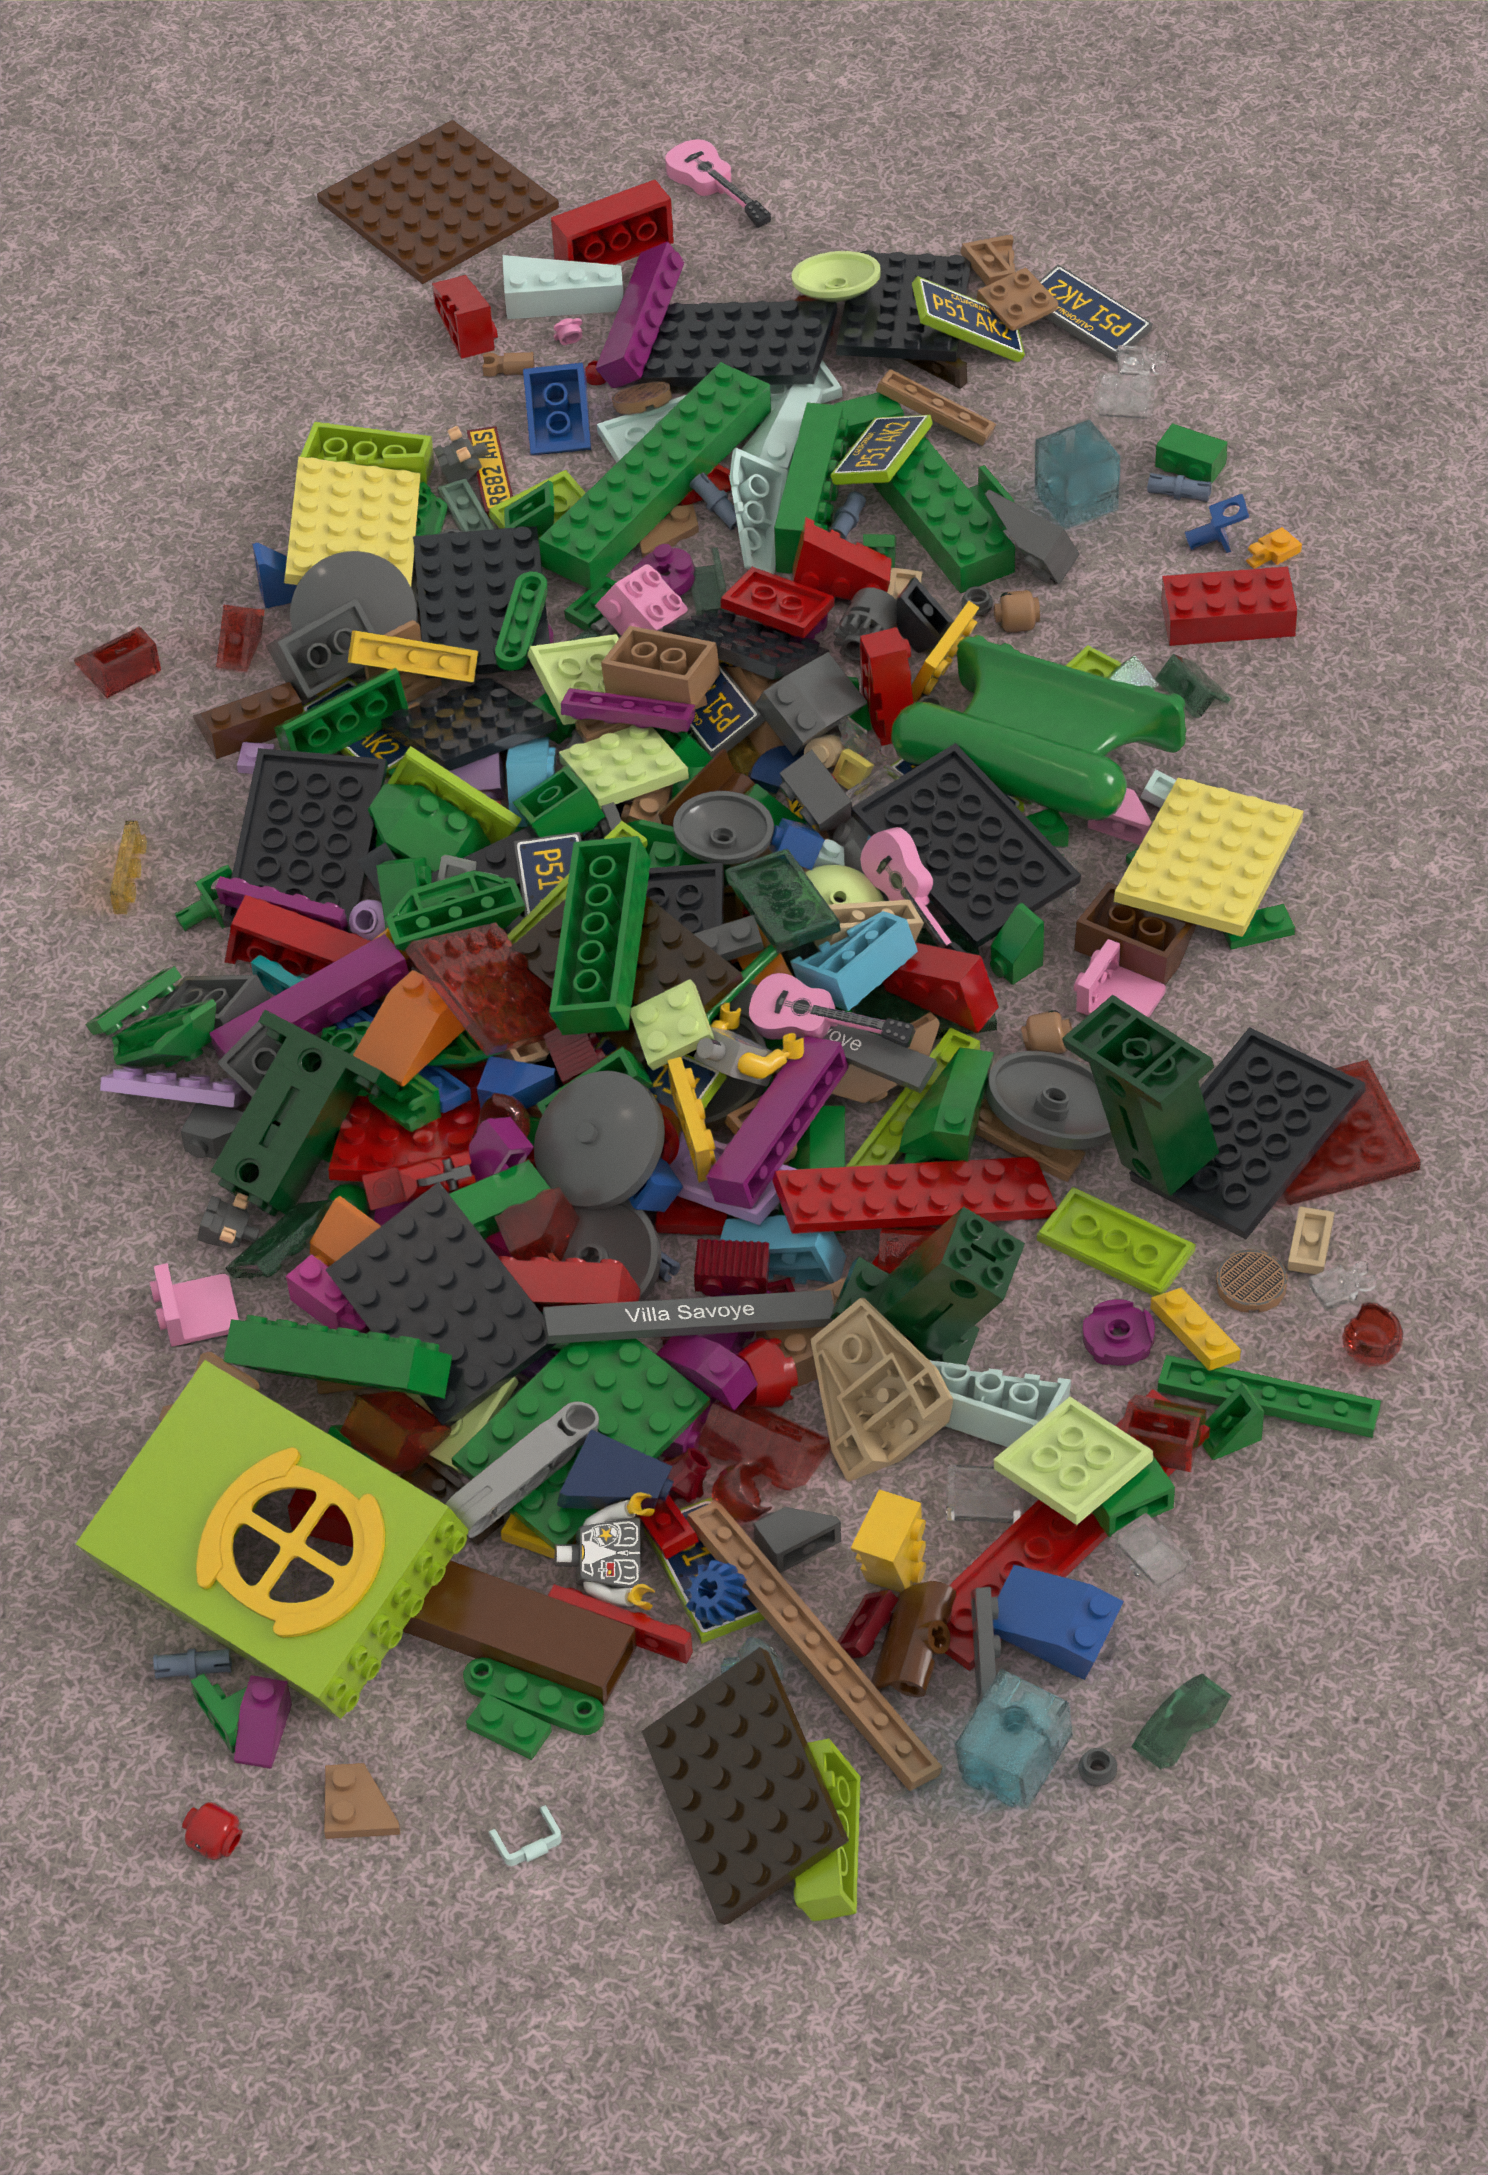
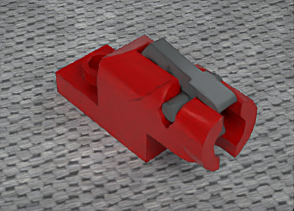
M468 1151L434 1159L426 1158L361 1175L369 1209L374 1210L402 1202H412L438 1182L441 1183L448 1193L476 1183L475 1175H472L469 1164H471V1159Z

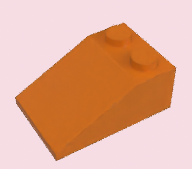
M412 970L389 991L353 1056L383 1071L399 1086H405L471 1024L463 993Z

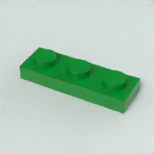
M175 966L161 970L85 1025L93 1035L105 1033L108 1036L116 1032L123 1026L121 1020L130 1014L132 1017H136L150 1007L147 1003L155 996L161 999L175 990L173 983L182 978L181 974Z

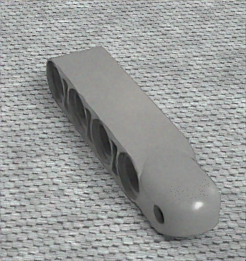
M584 1402L567 1404L457 1491L445 1505L469 1530L467 1536L473 1538L479 1535L564 1466L574 1456L577 1449L584 1444L590 1430L598 1431L599 1416L597 1411L591 1405Z

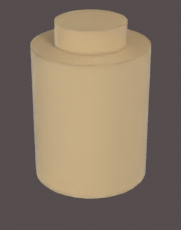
M826 735L811 740L804 749V755L812 749L826 769L836 766L841 752L846 749V746L839 737Z

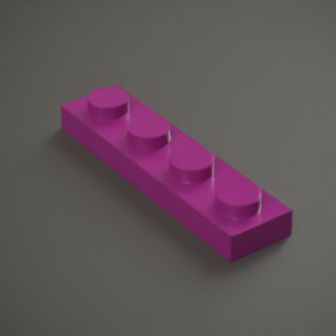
M569 688L561 702V715L571 716L578 720L588 718L603 720L608 724L626 723L633 724L639 728L656 727L670 732H687L695 717V705Z
M220 876L215 887L220 904L239 909L245 895L256 899H263L283 909L295 911L310 919L325 922L343 931H347L349 926L345 910L334 903L326 902L322 904L311 901L306 896L300 894L292 896L281 893L270 886L259 887L251 885L240 878L229 879Z

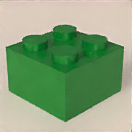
M567 765L512 802L527 826H530L539 838L580 832V834L594 829L599 821L605 817L586 785Z

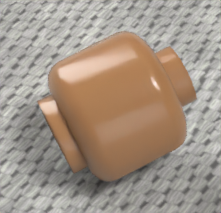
M1028 590L1002 593L1000 603L994 604L995 623L1001 622L1002 628L1006 632L1032 630L1035 627V622H1040L1038 597H1033V594Z
M1056 1010L1029 1016L1026 1025L1021 1027L1026 1050L1056 1054L1065 1053L1067 1049L1062 1038L1072 1030L1070 1019L1063 1020L1061 1014Z

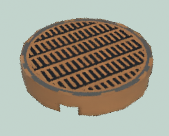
M665 382L642 383L615 393L612 397L614 410L616 409V412L620 414H638L647 411L646 407L652 404L656 409L662 407L671 400L672 395L669 384Z
M1253 1249L1236 1251L1227 1256L1218 1267L1216 1284L1219 1297L1228 1306L1240 1312L1249 1313V1310L1268 1311L1279 1305L1286 1295L1288 1276L1285 1267L1275 1256L1265 1251Z

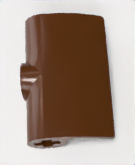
M722 749L659 812L658 816L661 824L673 827L674 817L678 809L686 801L697 795L714 791H730L745 794L755 783L746 775L735 772L726 749Z
M938 1581L915 1584L906 1588L898 1595L897 1598L899 1600L893 1609L871 1682L878 1690L890 1685L896 1691L909 1697L920 1698L926 1695L935 1666L932 1655L944 1654L950 1646V1632L946 1625L948 1624L956 1598V1591L951 1586Z

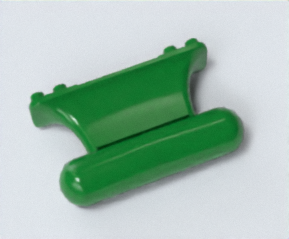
M975 635L973 637H964L957 645L959 648L957 650L959 680L964 688L974 693L965 711L960 712L930 702H914L900 711L893 723L891 742L897 756L910 765L917 767L956 743L1005 795L1084 820L1102 821L1118 811L1125 799L1127 781L1121 766L1106 757V755L1116 748L1131 743H1139L1165 752L1175 753L1185 745L1187 729L1185 727V701L1178 694L1166 695L1156 692L1148 685L1139 687L1122 681L1117 682L1020 653L1010 644L1003 643L998 645L988 642L981 635Z

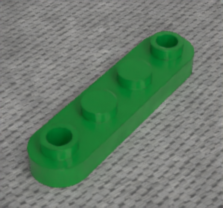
M526 572L516 579L495 648L496 663L504 670H518L525 666L528 661V651L533 644L548 593L547 579L541 573Z
M489 1658L474 1659L466 1665L463 1671L464 1685L467 1691L477 1697L483 1698L487 1693L542 1721L579 1735L593 1734L604 1724L603 1705L592 1696ZM482 1671L487 1672V1674L484 1676L476 1675L477 1673ZM581 1710H590L588 1714L579 1713Z

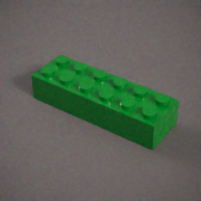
M806 403L774 526L776 572L793 574V564L805 517L814 520V525L828 531L826 522H832L833 504H831V501H837L839 485L833 484L831 473L849 451V442L844 441V437L847 436L848 419L843 418V406Z
M925 436L890 482L872 483L960 594L966 592L969 588L979 587L1015 572V545Z
M639 836L573 843L549 1011L562 1035L629 1029L651 862Z
M246 1315L245 1321L231 1319L223 1361L260 1372L445 1399L452 1355L439 1352L440 1345L422 1342L420 1339L399 1336V1338H393L390 1335L377 1332L364 1334L359 1333L357 1330L337 1327V1330L318 1324L307 1323V1325H300L298 1322L276 1319V1321H271L260 1316Z

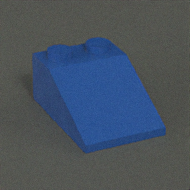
M583 362L523 369L531 455L591 450L589 403Z
M1014 1565L997 1598L999 1613L998 1620H993L994 1635H999L1001 1639L1085 1680L1124 1601L1088 1583Z

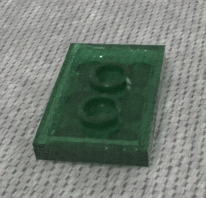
M330 1199L298 1203L225 1267L234 1279H253L261 1276L268 1278L282 1268L281 1262L287 1256H293L306 1247L307 1243L305 1240L313 1233L315 1234L333 1201Z

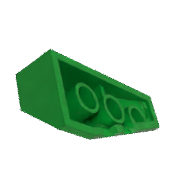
M962 1047L957 1050L906 1120L899 1152L955 1161H969L994 1052Z
M822 1106L797 1142L796 1155L790 1160L788 1166L797 1170L845 1167V1106ZM779 1202L778 1215L784 1216L783 1208ZM833 1231L834 1233H846V1231Z

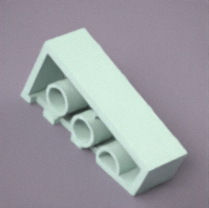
M502 255L507 319L616 312L620 307L623 299L622 270L620 265Z
M929 1360L938 1369L953 1398L950 1420L945 1426L1005 1447L1013 1444L1069 1398L1070 1379L1058 1378L1057 1383L1041 1381L1040 1375L1025 1373L1024 1378L1002 1375L1003 1370L989 1368L988 1371L975 1372L970 1371L968 1365Z

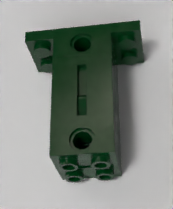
M1111 995L1062 1038L1066 1049L1090 1065L1123 1166L1168 1196H1171L1219 1153L1198 1082L1214 1068L1210 1056L1114 995Z
M264 1010L258 1022L267 1029L265 1035L273 1039L281 1048L210 1172L220 1178L218 1185L228 1190L229 1193L235 1196L237 1193L247 1195V1201L273 1217L278 1212L289 1216L361 1089L379 1099L382 1094L394 1099L400 1086L383 1071Z
M963 1206L890 1274L861 1257L856 1258L852 1262L830 1318L834 1320L859 1298H865L928 1360L966 1365L980 1329L975 1325L1004 1300L1025 1243Z

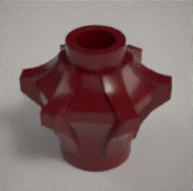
M688 1448L685 1453L677 1457H666L663 1460L664 1463L672 1466L669 1479L674 1481L669 1496L674 1502L677 1499H684L688 1503L693 1504L696 1501V1497L701 1498L704 1495L703 1481L707 1471L711 1468V1464L704 1454L695 1448Z

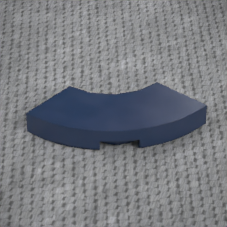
M785 745L774 747L758 758L748 777L765 791L776 794L780 789L779 785L783 783L780 772L804 755V749L793 756Z

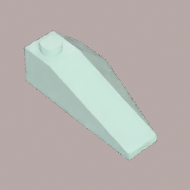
M793 384L741 450L784 468L789 472L806 403H820L823 394L822 389Z
M735 448L733 450L729 478L744 568L749 570L753 566L774 574L776 566L774 526L788 470Z

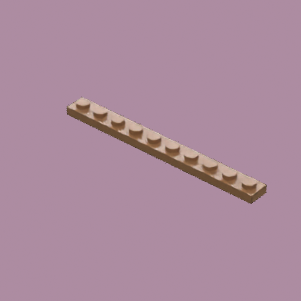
M716 1500L689 1513L686 1520L695 1531L698 1539L716 1560L736 1566L738 1573L744 1575L747 1581L742 1588L747 1589L750 1593L747 1596L748 1599L905 1787L912 1791L940 1776L943 1766L723 1505Z

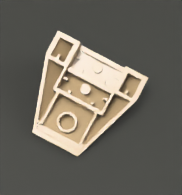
M859 1298L810 1339L831 1451L846 1481L850 1482L902 1461L949 1423L953 1398L938 1369L865 1298Z

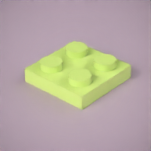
M691 979L631 1008V1017L647 1064L652 1070L667 1064V1060L682 1057L696 1050L697 1044L703 1038L715 1040L696 985Z

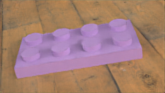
M123 1066V1069H113L112 1074L101 1077L100 1091L226 1107H236L250 1102L252 1099L234 1079L224 1078L222 1082H209L210 1076L190 1074L189 1078H176L177 1072L168 1070H156V1073L144 1074V1068L136 1066Z
M683 1132L681 1133L678 1155L669 1165L683 1185V1189L677 1196L760 1225L780 1202L772 1180L752 1209L715 1202L708 1181L698 1183ZM714 1140L715 1150L713 1151L717 1162L727 1145ZM782 1164L778 1171L797 1169Z

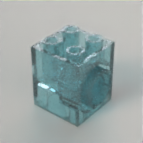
M1090 419L1035 439L1034 493L1064 530L1118 510L1120 455Z
M1000 1669L955 1743L962 1780L974 1789L982 1790L984 1787L996 1793L995 1795L998 1800L1007 1806L1016 1807L1018 1804L1028 1809L1073 1735L1069 1702Z

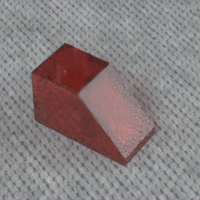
M223 605L216 667L247 672L261 640L265 609Z

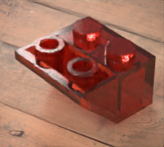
M140 626L74 658L75 664L106 698L161 671L156 643Z
M557 1187L555 1189L543 1190L534 1199L523 1204H515L506 1208L502 1214L495 1217V1220L508 1251L513 1258L519 1261H531L533 1257H544L551 1261L561 1262L580 1218L561 1188Z
M1135 1394L1128 1401L1120 1430L1153 1450V1456L1160 1466L1191 1472L1207 1417V1410Z

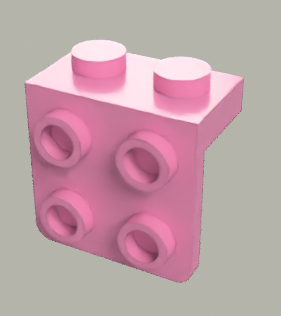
M648 564L615 583L595 605L621 636L629 626L660 631L663 629V626L671 624L688 611L680 596L674 593L662 579L661 575Z
M1108 939L1101 950H1096L1093 953L1088 969L1085 973L1081 972L1075 981L1074 991L1077 992L1076 1011L1088 1016L1111 995H1114L1142 1014L1150 1017L1164 996L1166 987L1162 983L1120 967V943Z
M168 1263L154 1266L156 1280L150 1282L154 1303L160 1301L163 1308L156 1309L160 1330H168L171 1347L227 1335L231 1319L239 1320L228 1275L219 1274L172 1285Z

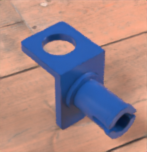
M1243 494L1210 505L1211 523L1185 531L1191 550L1218 540L1219 543L1222 542L1226 553L1231 552L1224 527L1249 518ZM1236 505L1240 507L1239 511L1233 516L1227 517L1223 515L1225 509L1230 506Z

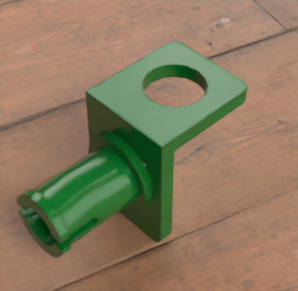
M225 865L195 882L200 893V900L174 913L185 932L208 917H211V919L215 918L222 929L226 928L223 918L213 902L219 898L216 889H211V886L220 876L231 879L232 870L229 865Z

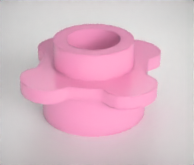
M580 318L561 320L553 327L554 331H556L554 339L556 341L559 340L562 345L578 342L582 338V329L580 328L582 320Z

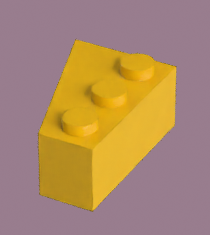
M880 1489L878 1490L851 1546V1550L857 1553L856 1561L862 1563L860 1569L867 1582L901 1593L906 1588L913 1586L914 1583L918 1584L922 1581L926 1570V1562L922 1561L926 1548V1541L922 1540L926 1520L922 1519L920 1502Z

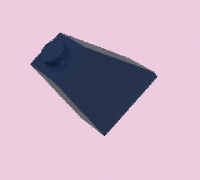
M591 1429L559 1493L557 1505L562 1508L603 1509L608 1505L630 1500L634 1494L642 1492L650 1494L652 1497L645 1498L641 1502V1509H654L659 1499L664 1502L666 1501L672 1489L674 1481L669 1479L672 1466Z

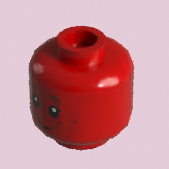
M214 1802L205 1803L199 1809L193 1807L187 1813L182 1823V1828L186 1830L184 1838L186 1845L210 1860H217L222 1856L229 1857L240 1842L243 1833L239 1828L240 1822L238 1817Z

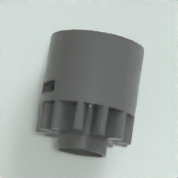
M877 588L859 590L854 595L833 632V635L836 636L833 643L841 646L840 654L846 655L852 661H860V636L897 627V600L889 593Z

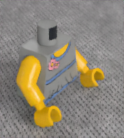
M730 1003L722 1004L719 1021L715 1020L710 1025L715 1040L709 1038L701 1039L697 1044L694 1055L695 1060L730 1077L767 1087L773 1072L786 1064L787 1059H800L803 1057L804 1038L796 1040V1034L794 1033L783 1036L782 1050L776 1049L772 1051L727 1030L738 1028L741 1008L730 1012Z

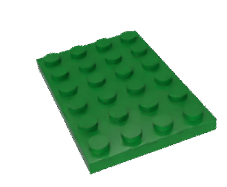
M636 1338L570 1342L452 1457V1465L472 1480L540 1424L549 1420L563 1407L572 1402H584L595 1408L599 1416L598 1433L657 1459L710 1405V1398ZM582 1446L577 1449L574 1456L564 1466L508 1510L554 1550L556 1544H572L576 1540V1532L579 1527L583 1526L588 1517L601 1510L562 1508L557 1505L559 1493Z

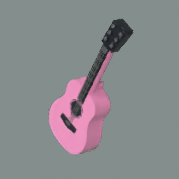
M700 139L689 140L675 146L666 154V173L673 181L691 187L701 196H708L717 192L724 194L725 192L745 208V213L758 228L771 222V213L757 200L753 201L731 183L730 165L719 158L716 148L710 142Z
M898 827L874 834L867 841L861 853V867L865 877L876 888L883 891L890 901L911 900L924 922L923 926L938 947L967 953L957 943L950 941L926 907L930 902L928 894L933 886V878L921 863L911 836L905 830Z
M785 973L772 974L763 979L754 991L749 1006V1016L756 1031L761 1036L769 1039H783V1036L789 1033H794L796 1037L800 1038L809 1036L822 1039L831 1026L835 1027L839 1024L881 1034L884 1039L908 1048L916 1032L914 1026L909 1023L889 1018L884 1021L836 1010L831 994L828 991L820 988H810L797 978Z

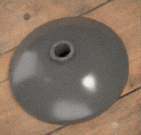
M714 791L697 795L686 801L675 814L673 832L679 846L689 855L707 863L733 865L751 860L767 849L773 838L774 823L767 808L754 798L736 792Z

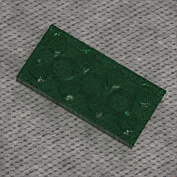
M788 848L725 870L728 883L750 915H754L757 925L777 954L818 939L826 938L841 931L839 919Z

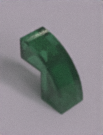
M1203 1673L1191 1678L1176 1689L1160 1705L1142 1728L1131 1747L1160 1770L1174 1766L1193 1733L1212 1728L1216 1725L1232 1695Z

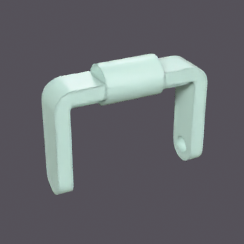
M546 1805L540 1807V1812L553 1835L522 1847L521 1850L509 1854L495 1829L489 1831L491 1839L507 1865L514 1866L525 1860L529 1862L548 1853L549 1849L561 1843V1831Z

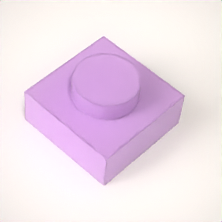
M243 742L237 762L238 773L253 774L258 748L275 750V745Z

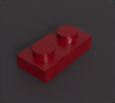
M890 1589L865 1594L837 1642L852 1659L868 1655L875 1646L874 1640L881 1628L890 1621L892 1617L891 1612L899 1600Z

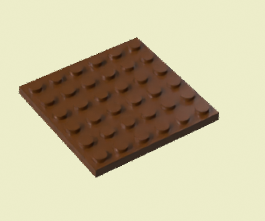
M453 119L317 193L319 203L421 284L432 280L559 208V200Z

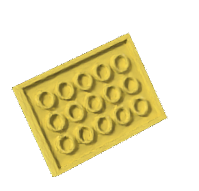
M298 457L284 583L298 585L302 577L312 566L328 556L347 551H362L378 555L391 562L401 571L411 586L415 546L413 536L416 534L420 473L320 460L312 457Z
M1177 778L1117 886L1114 902L1243 937L1302 823L1304 811L1288 805L1265 801L1254 796L1231 792L1224 788L1197 783L1194 780Z

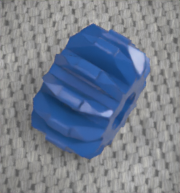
M711 1560L709 1566L704 1564L698 1565L697 1576H687L692 1586L683 1591L687 1597L691 1598L686 1607L689 1611L695 1613L697 1620L704 1623L709 1622L715 1626H722L724 1620L729 1622L736 1621V1609L740 1611L746 1610L741 1603V1599L750 1595L747 1589L742 1588L747 1579L744 1575L738 1573L736 1566L718 1560Z

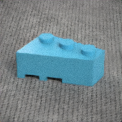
M549 737L535 738L508 749L506 771L509 811L520 818L522 817L512 802L555 774L556 747H549ZM522 818L517 827L528 826Z
M885 911L874 915L847 930L848 936L833 945H830L828 941L819 945L820 952L803 961L800 956L791 960L790 963L796 978L810 988H820L828 991L836 1007L849 1011L918 952L907 919Z
M785 1215L766 1217L760 1225L741 1218L726 1219L720 1240L723 1239L725 1241L730 1239L740 1242L743 1240L746 1242H768L770 1252L768 1279L773 1280L775 1274L796 1277L795 1283L806 1285L807 1279L829 1282L828 1284H831L841 1279L846 1260V1254L833 1231L792 1234Z

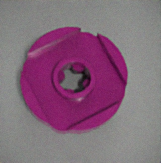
M669 544L656 546L654 551L642 558L631 571L633 573L648 564L660 575L669 572V575H661V577L674 593L679 596L685 594L692 587L695 580V565L691 556L682 549L671 548Z
M1124 1299L1107 1300L1096 1305L1093 1308V1313L1084 1319L1083 1343L1087 1351L1093 1355L1094 1360L1099 1364L1116 1366L1133 1364L1149 1356L1155 1340V1323L1147 1310L1143 1308L1142 1312L1140 1309L1133 1307V1302ZM1115 1328H1120L1123 1333L1128 1332L1121 1337L1112 1335Z

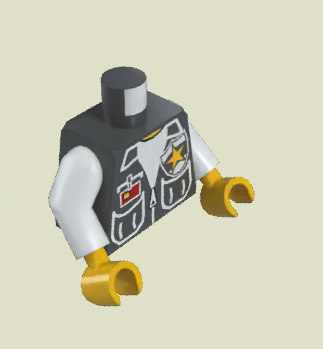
M642 1492L636 1493L630 1500L608 1505L588 1517L583 1526L579 1527L576 1532V1544L555 1545V1566L576 1567V1584L584 1586L586 1593L597 1600L619 1607H632L635 1604L643 1610H650L653 1605L642 1601V1596L647 1592L655 1593V1590L645 1584H640V1518L634 1517L635 1514L641 1516L653 1515L654 1509H641V1502L645 1498H651L652 1495Z

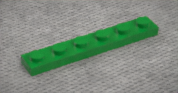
M1166 1355L1157 1392L1221 1405L1243 1383L1247 1385L1264 1410V1415L1373 1438L1381 1400L1227 1367H1219L1209 1371L1199 1361Z

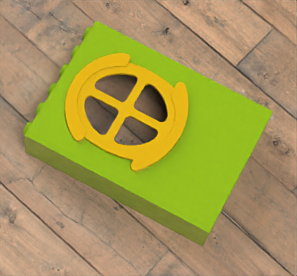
M204 1360L75 1544L104 1570L227 1648H230V1650L278 1680L288 1681L290 1688L341 1719L346 1712L354 1709L359 1701V1693L367 1681L372 1680L378 1674L382 1659L389 1649L394 1648L399 1643L404 1627L411 1617L416 1616L420 1612L424 1604V1598L431 1587L441 1581L445 1574V1567L452 1556L458 1554L463 1549L469 1530L447 1505ZM298 1488L314 1491L317 1495L308 1512L291 1533L282 1531L253 1512L265 1495L275 1491ZM331 1505L340 1507L344 1512L353 1534V1555L345 1566L337 1565L306 1545L307 1537L326 1509ZM243 1525H248L280 1546L279 1554L261 1580L254 1586L248 1585L243 1580L234 1560L233 1540ZM294 1558L303 1559L334 1580L332 1588L327 1593L305 1602H279L270 1599L269 1596L271 1589Z

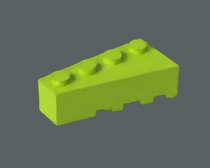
M322 422L313 423L300 457L305 458L312 457L334 462L377 466L393 470H407L420 473V483L425 482L426 484L435 464L432 436Z
M829 1738L808 1742V1745L849 1841L795 1878V1903L812 1921H822L857 1913L861 1777Z

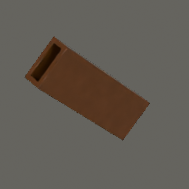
M451 1560L445 1567V1574L437 1585L432 1586L425 1596L420 1612L416 1616L411 1617L403 1629L405 1633L472 1658H489L598 1699L604 1707L637 1648L634 1627Z

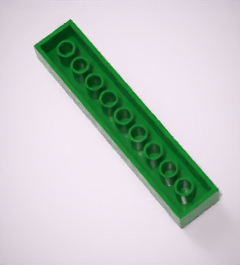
M720 362L539 538L541 566L588 589H592L693 490L690 487V483L697 475H701L704 472L707 476L771 413L770 384Z

